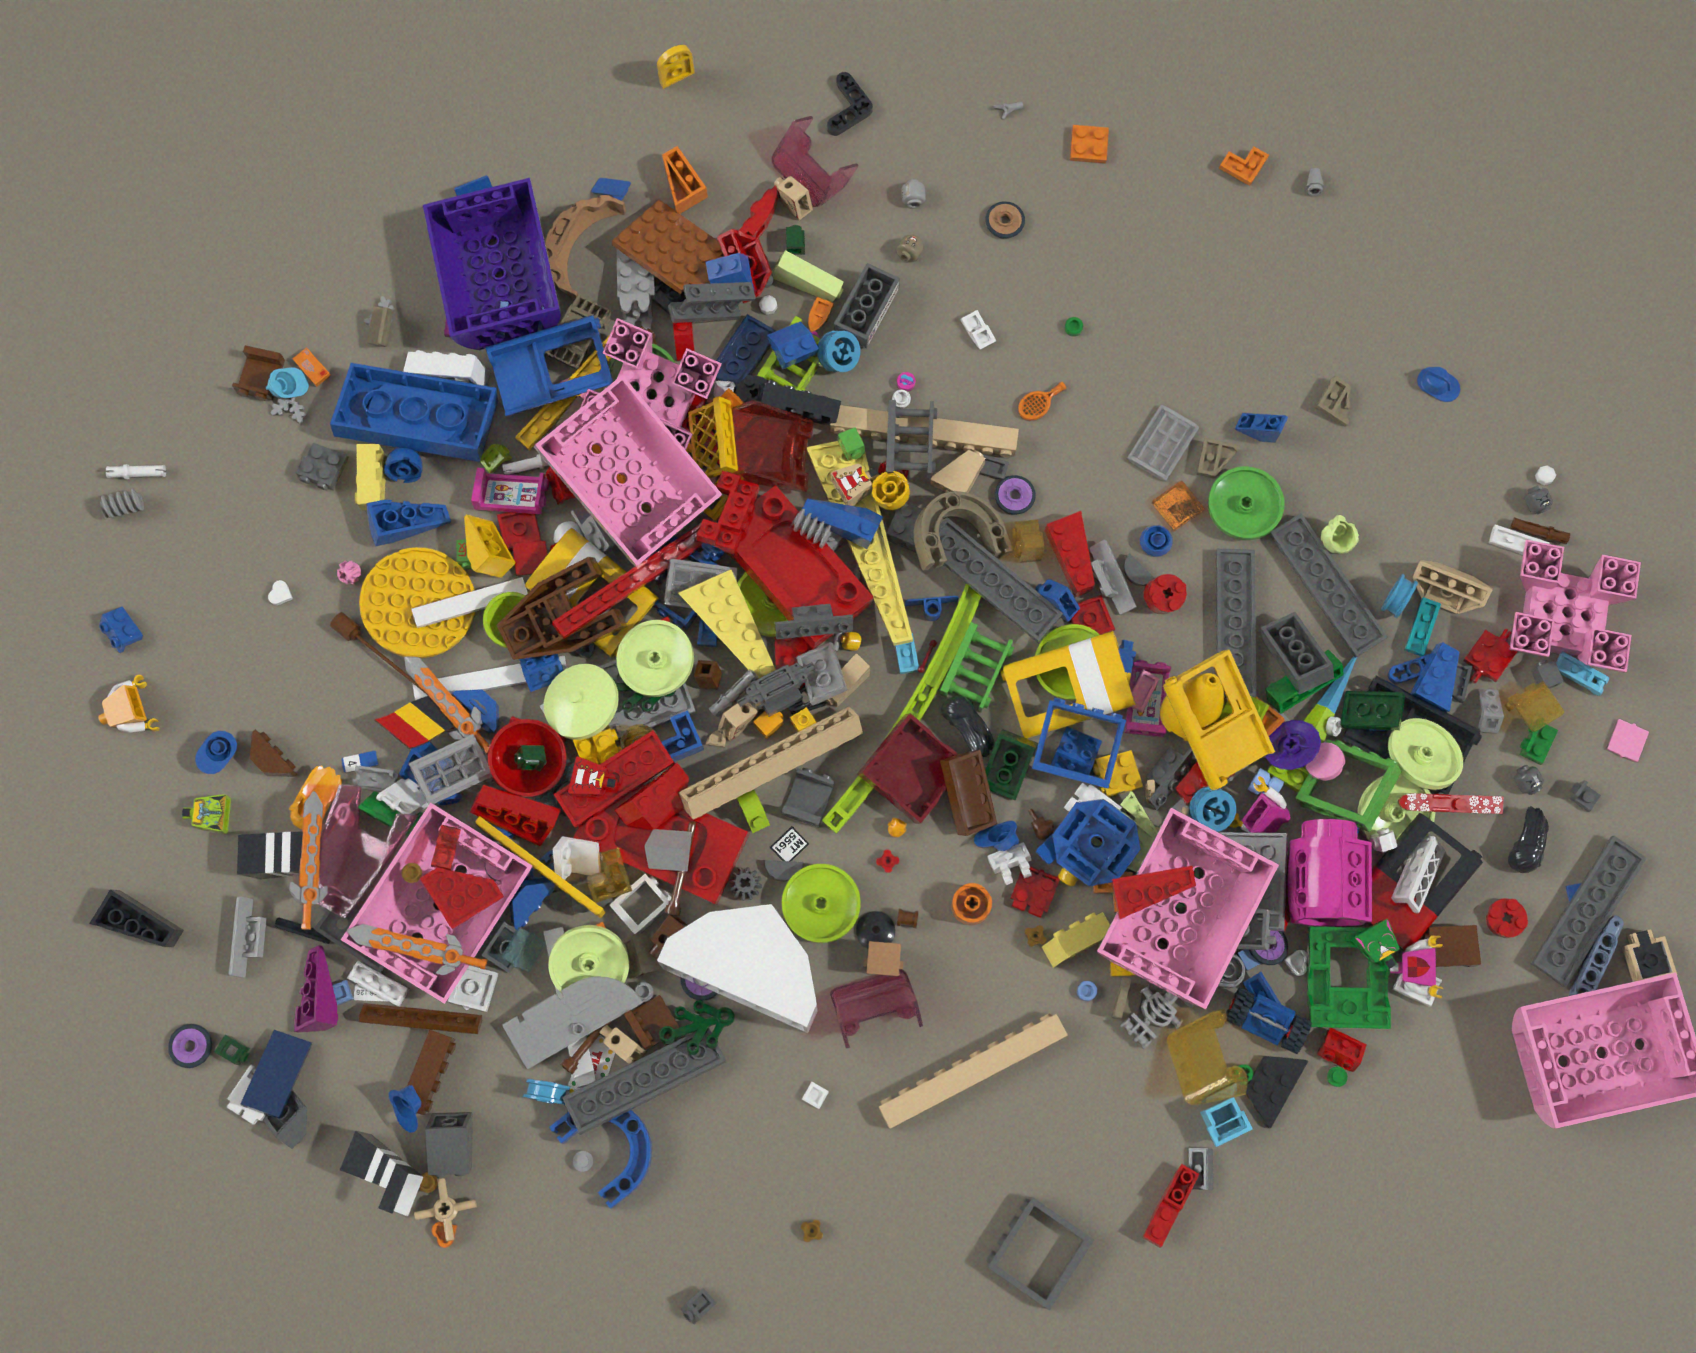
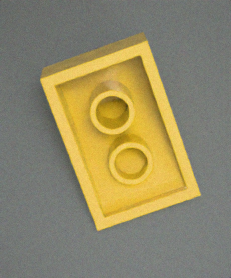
M466 514L464 521L467 558L471 563V568L477 573L502 578L512 568L515 561L494 522Z

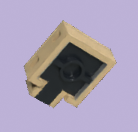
M1651 929L1627 935L1629 945L1623 946L1622 950L1633 982L1671 973L1677 974L1665 936L1654 939Z

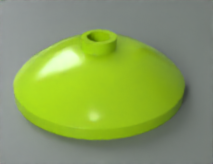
M505 592L494 597L486 606L483 614V626L486 634L495 644L507 648L497 624L526 595L518 592Z

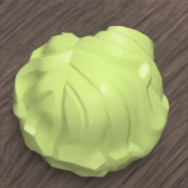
M1336 515L1322 530L1321 541L1329 552L1343 554L1348 553L1356 546L1359 541V534L1354 524L1348 523L1344 516Z

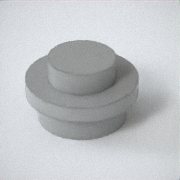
M647 982L638 983L634 988V991L643 1002H647L653 997V988Z
M587 1151L578 1152L573 1158L575 1169L581 1172L588 1171L593 1165L592 1155Z

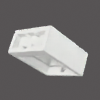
M644 874L610 904V907L635 935L641 934L664 913L666 905L671 900V896L665 890L661 892L658 889L659 883L652 875L648 877ZM646 882L664 903L637 925L620 904Z

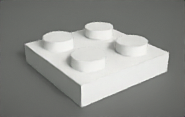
M469 965L449 996L448 1002L487 1012L498 973Z

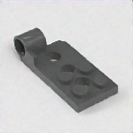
M330 891L318 907L325 914L314 930L381 973L385 968L384 966L341 940L359 913V910ZM346 918L348 926L345 929H339L337 927L338 919Z

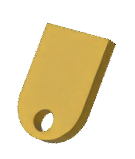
M686 45L674 46L659 57L657 69L659 81L663 89L695 73L692 53Z

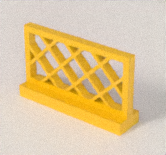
M718 396L713 398L712 403L688 412L690 433H692L693 460L701 469L704 465L708 467L705 474L709 479L721 475L722 471L731 473L738 471L731 401ZM714 408V413H715V414H714L713 418H710L708 415L710 414L711 410ZM701 414L702 417L699 423L696 424L695 416ZM706 419L710 420V423L705 430L702 428V426L704 425ZM716 424V433L713 436L710 432ZM701 430L704 434L700 441H698L697 436ZM708 436H710L712 440L709 446L706 447L704 443ZM716 442H718V450L714 453L712 449ZM704 448L706 451L700 459L699 452ZM711 453L714 457L711 463L707 464L706 460ZM719 459L720 468L716 470L714 469V466L716 465Z

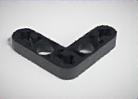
M841 72L837 75L836 85L851 106L828 120L827 131L833 136L842 134L869 117L873 111L872 102L854 78L847 72ZM842 79H843L844 81L847 80V84H848V86H849L848 89H847V85H846L845 82H842V83H841V80H842ZM856 91L859 93V96L852 98L849 94ZM862 106H868V110L862 109ZM847 114H853L855 118L851 121H848L845 119V116ZM832 124H834L835 126L838 125V129H836L835 127L832 128Z

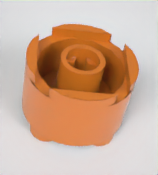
M976 883L965 884L953 896L951 903L955 919L965 925L980 924L988 917L991 911L992 898L982 885ZM970 900H973V903L977 905L973 909L966 904Z

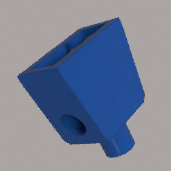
M1048 579L1044 584H1038L1035 588L1039 594L1063 613L1061 618L1067 622L1080 609L1071 591L1065 585Z

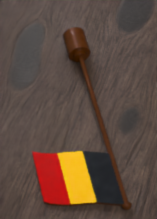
M340 612L333 618L330 627L347 641L356 639L361 641L428 695L412 677L359 636L361 627L346 614ZM429 695L412 701L387 716L374 719L375 722L409 749L424 745L442 733L456 728Z

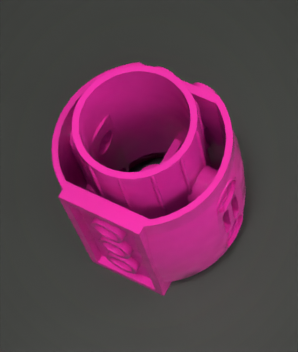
M1339 819L1305 821L1302 824V838L1290 841L1287 897L1291 923L1315 927H1351L1363 925L1365 922H1372V842L1357 839V824L1355 822Z

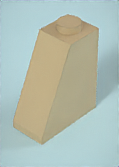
M967 450L933 475L931 485L946 493L952 491L969 493L985 465L984 455L975 450Z
M857 653L842 668L848 690L827 699L826 701L830 705L834 704L838 707L870 676V666Z

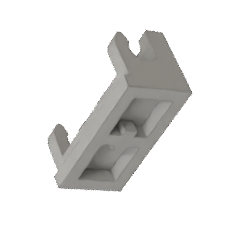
M355 765V773L357 775L356 779H353V783L358 789L381 792L397 782L398 774L394 770Z

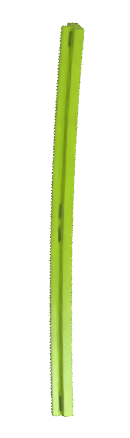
M965 585L953 617L931 663L890 732L905 714L911 713L920 721L940 688L982 597L969 585ZM858 776L822 819V822L829 830L837 834L874 788Z

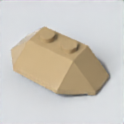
M1420 560L1412 576L1413 580L1418 582L1416 587L1421 599L1425 597L1441 603V608L1456 614L1484 607L1493 588L1474 576L1438 562Z

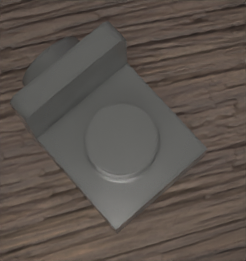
M1586 780L1580 783L1576 782L1570 790L1572 794L1569 799L1589 812L1601 795L1588 787Z
M702 1288L681 1310L684 1318L695 1325L717 1303Z

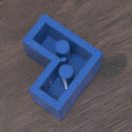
M688 710L670 717L677 735L662 741V744L673 761L676 762L703 751V745Z

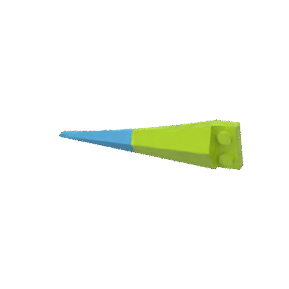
M1354 656L1343 669L1344 675L1332 683L1304 720L1312 724L1319 732L1321 743H1324L1327 736V721L1330 717H1334L1356 661ZM1270 765L1267 771L1270 773V777L1275 776L1284 781V785L1298 793L1309 774L1306 765L1294 770L1279 769Z

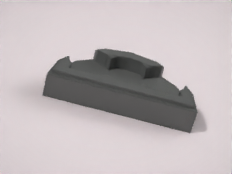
M1131 554L1128 555L1124 564L1125 576L1134 585H1147L1154 577Z
M1465 665L1457 668L1452 697L1461 703L1465 700L1472 666Z
M764 860L765 868L769 875L779 881H789L796 872L802 869L804 863Z

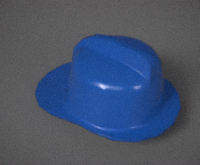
M1427 367L1418 375L1417 382L1420 389L1443 402H1451L1459 396L1460 384L1458 380L1444 368Z
M216 731L209 735L195 755V762L200 771L206 774L220 772L237 750L235 737L226 731Z
M1006 821L983 829L975 835L974 843L978 847L993 846L998 851H1006L1019 843L1016 834L1017 824L1014 821Z
M408 1085L399 1091L391 1090L389 1092V1099L397 1121L406 1131L410 1133L415 1132L418 1128L416 1113L421 1107V1100L414 1087Z

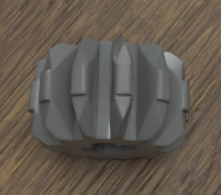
M746 867L745 873L739 868L740 875L732 873L736 880H729V884L734 885L730 887V891H736L734 894L735 898L742 894V901H745L746 895L752 900L753 896L751 893L759 895L758 890L755 888H762V884L757 883L762 880L761 876L755 877L757 874L756 870L749 874V867ZM749 880L750 886L742 888L741 882Z

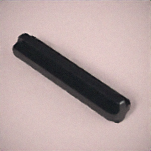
M280 917L275 921L274 926L278 929L326 944L331 942L330 939L312 927L311 930H302V924Z

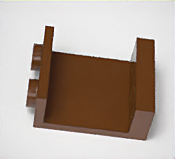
M245 345L243 353L247 357L239 383H233L232 387L238 395L243 397L250 395L261 401H266V399L273 400L274 395L269 390H266V386L268 385L270 374L274 370L283 369L285 359L281 353Z
M1477 925L1429 927L1422 935V940L1429 939L1430 936H1441V938L1436 939V944L1443 945L1441 948H1435L1436 967H1476L1481 965Z

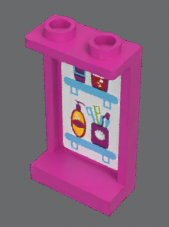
M477 468L471 502L475 510L541 514L542 507L546 506V496L544 495L545 491H548L549 480L546 479L544 473H540L539 477L488 474L485 468Z
M1144 660L1133 662L1129 683L1131 690L1141 670H1145L1160 679L1142 713L1131 707L1127 708L1125 733L1164 737L1166 728L1160 718V707L1166 697L1163 685L1165 680L1169 678L1171 666H1166L1167 664L1162 662L1148 664Z

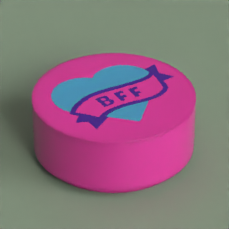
M903 372L898 376L897 386L900 390L908 392L915 387L916 380L913 374Z

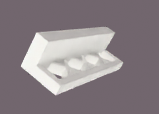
M1425 836L1409 855L1391 897L1395 903H1407L1414 913L1420 912L1445 853L1444 848L1435 836Z

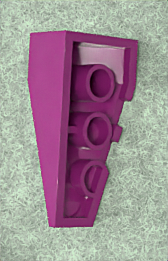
M318 945L309 950L304 969L306 981L299 992L302 995L301 1005L296 1006L294 1032L297 1033L326 1031L336 1026L338 1022V1006L322 945Z

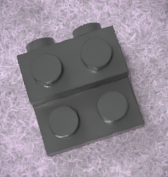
M312 443L307 456L303 457L296 474L299 480L306 484L312 482L322 490H327L328 488L334 491L349 457L346 454Z

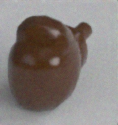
M1030 809L1029 813L1034 819L1031 825L1036 837L1041 840L1049 838L1053 834L1054 822L1052 820H1045L1043 816L1038 818L1034 810Z

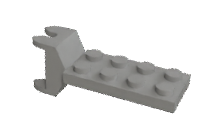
M617 249V298L620 301L623 321L634 326L636 321H641L642 326L646 330L647 328L650 329L653 324L651 300L655 299L654 275Z

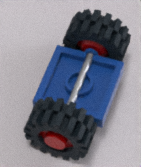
M1239 987L1228 1006L1229 1008L1226 1011L1224 1020L1238 1027L1241 1026L1242 1029L1277 1046L1283 1037L1281 1047L1298 1054L1309 1035L1312 1025L1311 1021L1297 1014L1295 1015L1296 1011L1258 994L1252 1005L1255 994Z

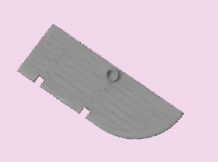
M601 976L588 977L562 989L561 992L564 996L562 999L555 993L522 1013L524 1021L520 1022L518 1016L502 1024L526 1068L529 1069L637 1007L643 1001L632 988L619 980Z

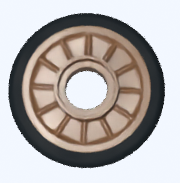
M1002 201L989 208L986 213L985 222L988 230L993 235L999 238H1012L1022 231L1025 225V216L1018 205ZM1003 216L1009 217L1010 222L1006 224L1002 223L1000 221V218Z

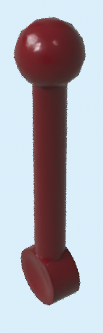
M931 640L929 643L930 647L921 666L918 667L919 673L925 671L926 662L932 649L937 645L935 640Z

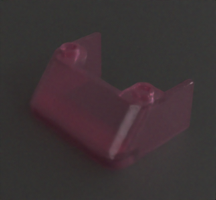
M808 116L792 122L774 151L771 160L773 166L785 179L792 176L808 189L812 207H818L826 203L847 185L859 165L855 163L841 167L829 176L808 154L812 143L805 131L813 120L812 116Z
M899 970L898 977L878 975L834 988L830 993L846 1048H850L847 1036H852L859 1031V1022L897 1012L898 1016L904 1019L916 1016L919 1027L923 1026L916 996L908 975L904 970Z

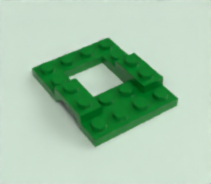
M1308 927L1307 1007H1309L1311 1027L1391 1029V1007L1388 999L1390 969L1386 970L1381 960L1372 964L1368 961V968H1366L1367 988L1331 987L1330 947L1357 948L1350 938L1367 928Z

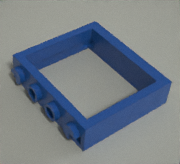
M673 535L646 559L663 549L666 544L669 545L678 538ZM698 551L686 557L692 562L717 565L711 560L706 559ZM656 601L653 605L659 615L664 618L669 617L673 620L672 623L680 629L683 627L688 630L698 616L692 610L688 617L683 619L659 601Z
M1054 698V701L1050 700L1032 769L1109 788L1126 720L1122 719L1123 715L1111 713V716L1103 714L1104 710L1092 707V711L1084 709L1085 705L1073 702V706L1065 704L1066 700ZM1054 708L1118 724L1104 779L1040 762Z

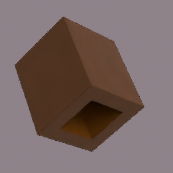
M698 660L694 678L699 687L718 689L722 671L717 661Z

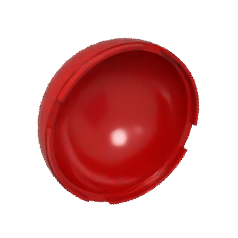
M534 719L516 720L502 727L493 737L488 750V766L493 779L505 791L522 797L537 796L552 789L561 779L566 767V749L559 734L546 723ZM521 745H544L547 763L540 772L517 768V764L514 762V755Z

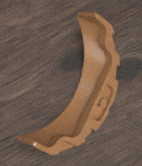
M600 195L597 198L580 200L567 211L564 210L553 222V227L549 230L545 245L553 281L560 290L574 301L578 296V292L571 288L567 271L568 258L573 244L581 233L595 222L626 213L625 203L609 195Z

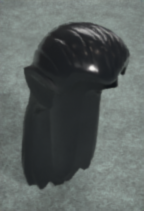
M954 696L947 699L941 707L943 717L949 721L951 726H955L960 731L970 751L980 750L982 757H987L990 754L989 750L993 749L994 739L981 716L975 711L972 700H968L963 696Z
M1528 807L1522 834L1519 840L1514 843V847L1508 856V864L1519 873L1534 871L1537 867L1541 866L1544 857L1543 853L1549 825L1540 808Z

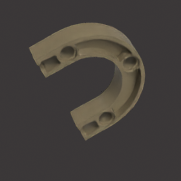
M952 491L937 496L920 512L915 522L914 544L922 570H929L933 564H935L934 569L940 568L947 561L939 537V524L942 518L948 516L960 517L970 522L979 532L984 548L993 556L997 557L999 555L1001 559L1013 551L1006 528L998 513L986 501L967 492Z

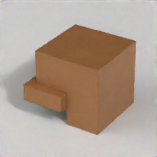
M869 941L868 958H864L863 967H867V974L898 977L899 970H903V961H900L901 944Z

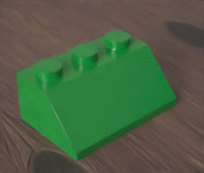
M376 791L359 805L358 808L366 815L407 837L423 815L420 811L410 819H405L399 811L392 810L383 800L379 801L376 799L379 794Z

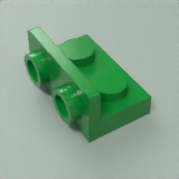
M1541 717L1530 723L1527 730L1530 733L1521 742L1520 748L1522 750L1519 754L1540 765L1544 763L1558 732L1557 729L1543 723L1544 719Z

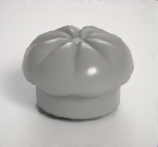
M1233 955L1218 984L1220 987L1233 988L1243 981L1245 966L1237 955Z

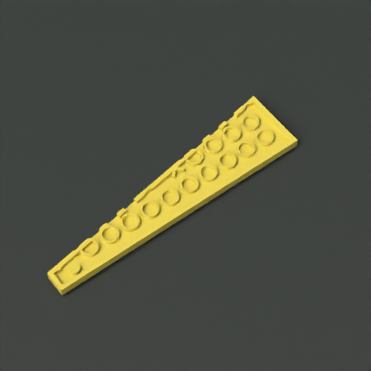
M838 441L806 447V451L829 502L845 505L831 482V472L855 464H860L864 471L869 470L866 454H863L858 459L847 461ZM872 492L854 505L867 508L881 515L879 505L874 500ZM881 520L868 549L849 540L847 542L866 585L874 597L873 600L892 643L896 646L913 642V637L883 520Z

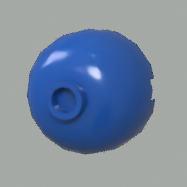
M396 448L386 458L385 474L396 482L398 479L404 480L403 483L415 482L420 479L423 471L422 459L416 451L410 448Z

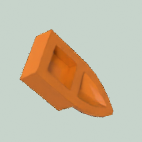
M816 297L808 317L810 332L816 331L825 321L827 322L834 303Z

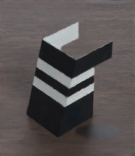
M303 831L238 835L237 875L257 879L298 876L300 874ZM319 874V877L328 876V875Z
M355 1131L340 1168L343 1172L386 1188L378 1208L391 1214L395 1211L405 1216L409 1215L423 1179L420 1173L372 1134Z

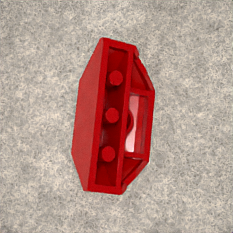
M735 229L719 235L717 238L724 256L736 253L748 256L754 294L756 298L759 297L772 273L760 240Z
M676 762L614 810L626 826L655 830L684 808L679 792L688 788L689 777L678 762Z

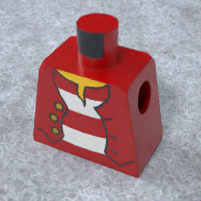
M576 756L568 793L571 796L603 797L605 788L616 789L617 778L607 777L608 769L606 767Z

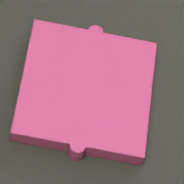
M1618 719L1607 750L1620 755V758L1625 757L1637 763L1649 731L1637 727L1635 723L1630 724Z

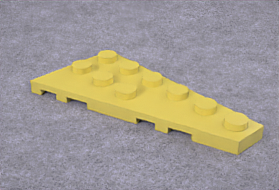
M731 569L678 593L748 670L751 669L757 674L758 679L776 670Z

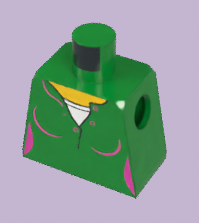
M1382 919L1350 938L1371 964L1381 960L1386 970L1397 965L1391 954L1398 951L1399 946L1388 919Z

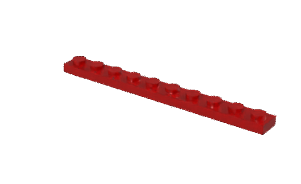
M701 523L552 621V625L561 637L565 639L667 571L669 559L683 560L700 549L703 542L697 541V533Z

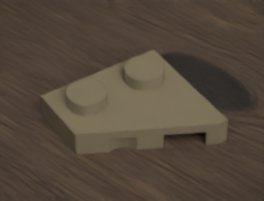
M1334 376L1315 408L1345 427L1349 423L1347 415L1350 408L1349 395L1351 385Z

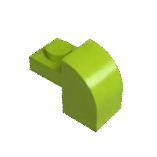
M755 790L736 798L752 833L770 826Z

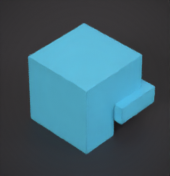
M1234 1097L1228 1098L1200 1112L1215 1147L1253 1129L1245 1112L1240 1110Z

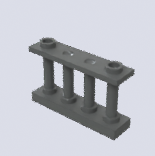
M751 282L687 284L683 286L686 296L684 302H672L668 305L672 323L739 320L741 313L738 305L741 301H754L756 297Z
M889 400L887 473H894L893 471L897 470L927 471V479H931V474L935 473L936 462L932 461L933 419H937V408H934V401H930L929 410L900 409V407L896 406V400ZM899 416L929 417V427L899 426V424H895V421ZM899 434L929 435L928 445L898 444V442H895V436H899ZM894 453H928V463L898 462V460H894Z

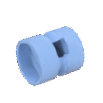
M1260 768L1247 789L1256 795L1264 794V791H1256L1253 784L1254 782L1257 785H1261L1262 783L1258 780V777L1261 776L1269 787L1271 786L1279 793L1284 781L1275 776L1271 778L1270 773Z

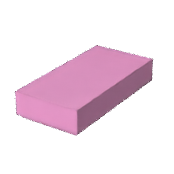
M1141 670L1131 690L1136 703L1131 708L1140 713L1144 711L1160 678L1145 670Z

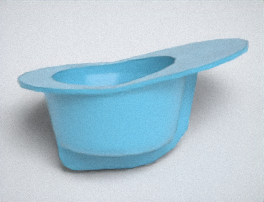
M283 368L274 370L270 374L266 390H269L272 395L278 398L299 397L307 392L309 383L307 376L297 368Z

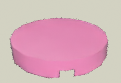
M1321 743L1319 753L1313 761L1306 765V769L1315 779H1321L1322 781L1334 779L1343 770L1342 768L1345 765L1344 754L1337 745Z

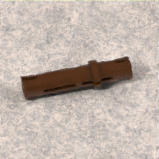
M1515 517L1510 527L1512 530L1545 538L1546 541L1552 540L1567 545L1570 539V533L1559 531L1552 526L1546 527Z

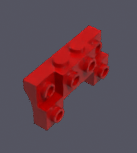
M722 471L716 487L722 494L728 495V499L718 523L703 519L697 533V541L713 545L726 553L734 555L743 532L746 533L748 529V518L754 514V503L759 493V485L741 480L739 475Z

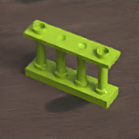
M795 316L790 325L802 322V319ZM812 334V336H813V338H814V340H815V342H816V344H817V346H818V343H819V341H820V338H818V337H816V336H814V335ZM772 351L757 376L775 381L783 387L787 385L794 387L795 390L806 391L805 388L821 364L817 355V357L813 356L806 359L812 363L808 371L796 365L787 367L786 369L803 378L797 387L774 374L775 368L780 366V363L774 351Z

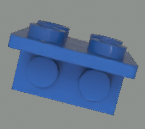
M558 654L519 659L530 692L549 686L555 677L564 671Z
M1066 727L1051 765L1089 775L1102 741Z

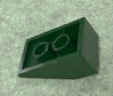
M1004 729L1001 730L985 770L990 791L1016 801L1038 746L1037 742Z

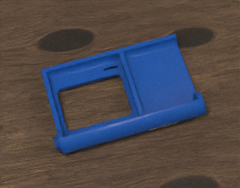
M594 315L486 347L505 409V416L583 394L588 389L596 390L613 383L606 355L603 354L604 347L598 330L601 328L598 317L595 318ZM586 339H593L601 370L559 384H552L544 353Z

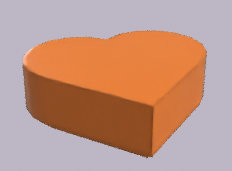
M443 1222L435 1223L432 1226L431 1232L437 1238L438 1245L443 1248L451 1246L454 1240L446 1241ZM452 1224L453 1234L455 1238L458 1225Z

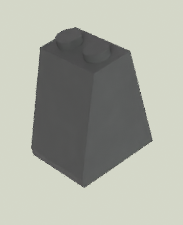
M472 1112L432 1113L425 1128L428 1175L443 1177L455 1174V1176L469 1174L472 1168Z

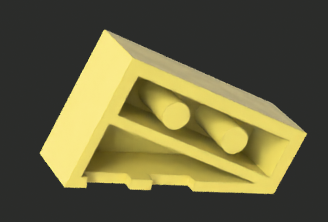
M357 444V492L355 493V503L358 504L361 510H367V503L385 499L386 474L384 470L387 456L379 444Z
M1094 912L1084 918L1086 921L1082 923L1079 920L1069 925L1070 929L1064 931V929L1057 931L1053 934L1054 938L1042 946L1053 968L1066 959L1074 957L1081 951L1103 940L1110 927V923L1103 912L1098 915Z

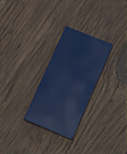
M747 314L716 360L722 363L716 380L734 382L736 391L739 383L746 376L752 375L770 348L771 344L767 335L776 332V330Z
M274 1030L240 1105L280 1119L310 1051L312 1042Z

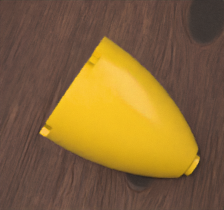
M1199 673L1185 681L1182 687L1201 729L1204 730L1218 722L1224 705V691L1220 679L1212 673ZM1166 695L1160 707L1161 721L1170 733L1173 732L1184 738V741H1188Z

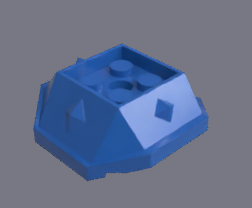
M1105 799L1076 802L1053 833L1057 863L1088 886L1110 883L1112 879L1120 878L1141 850L1136 821ZM1094 836H1099L1103 843L1096 846L1092 843L1091 839Z

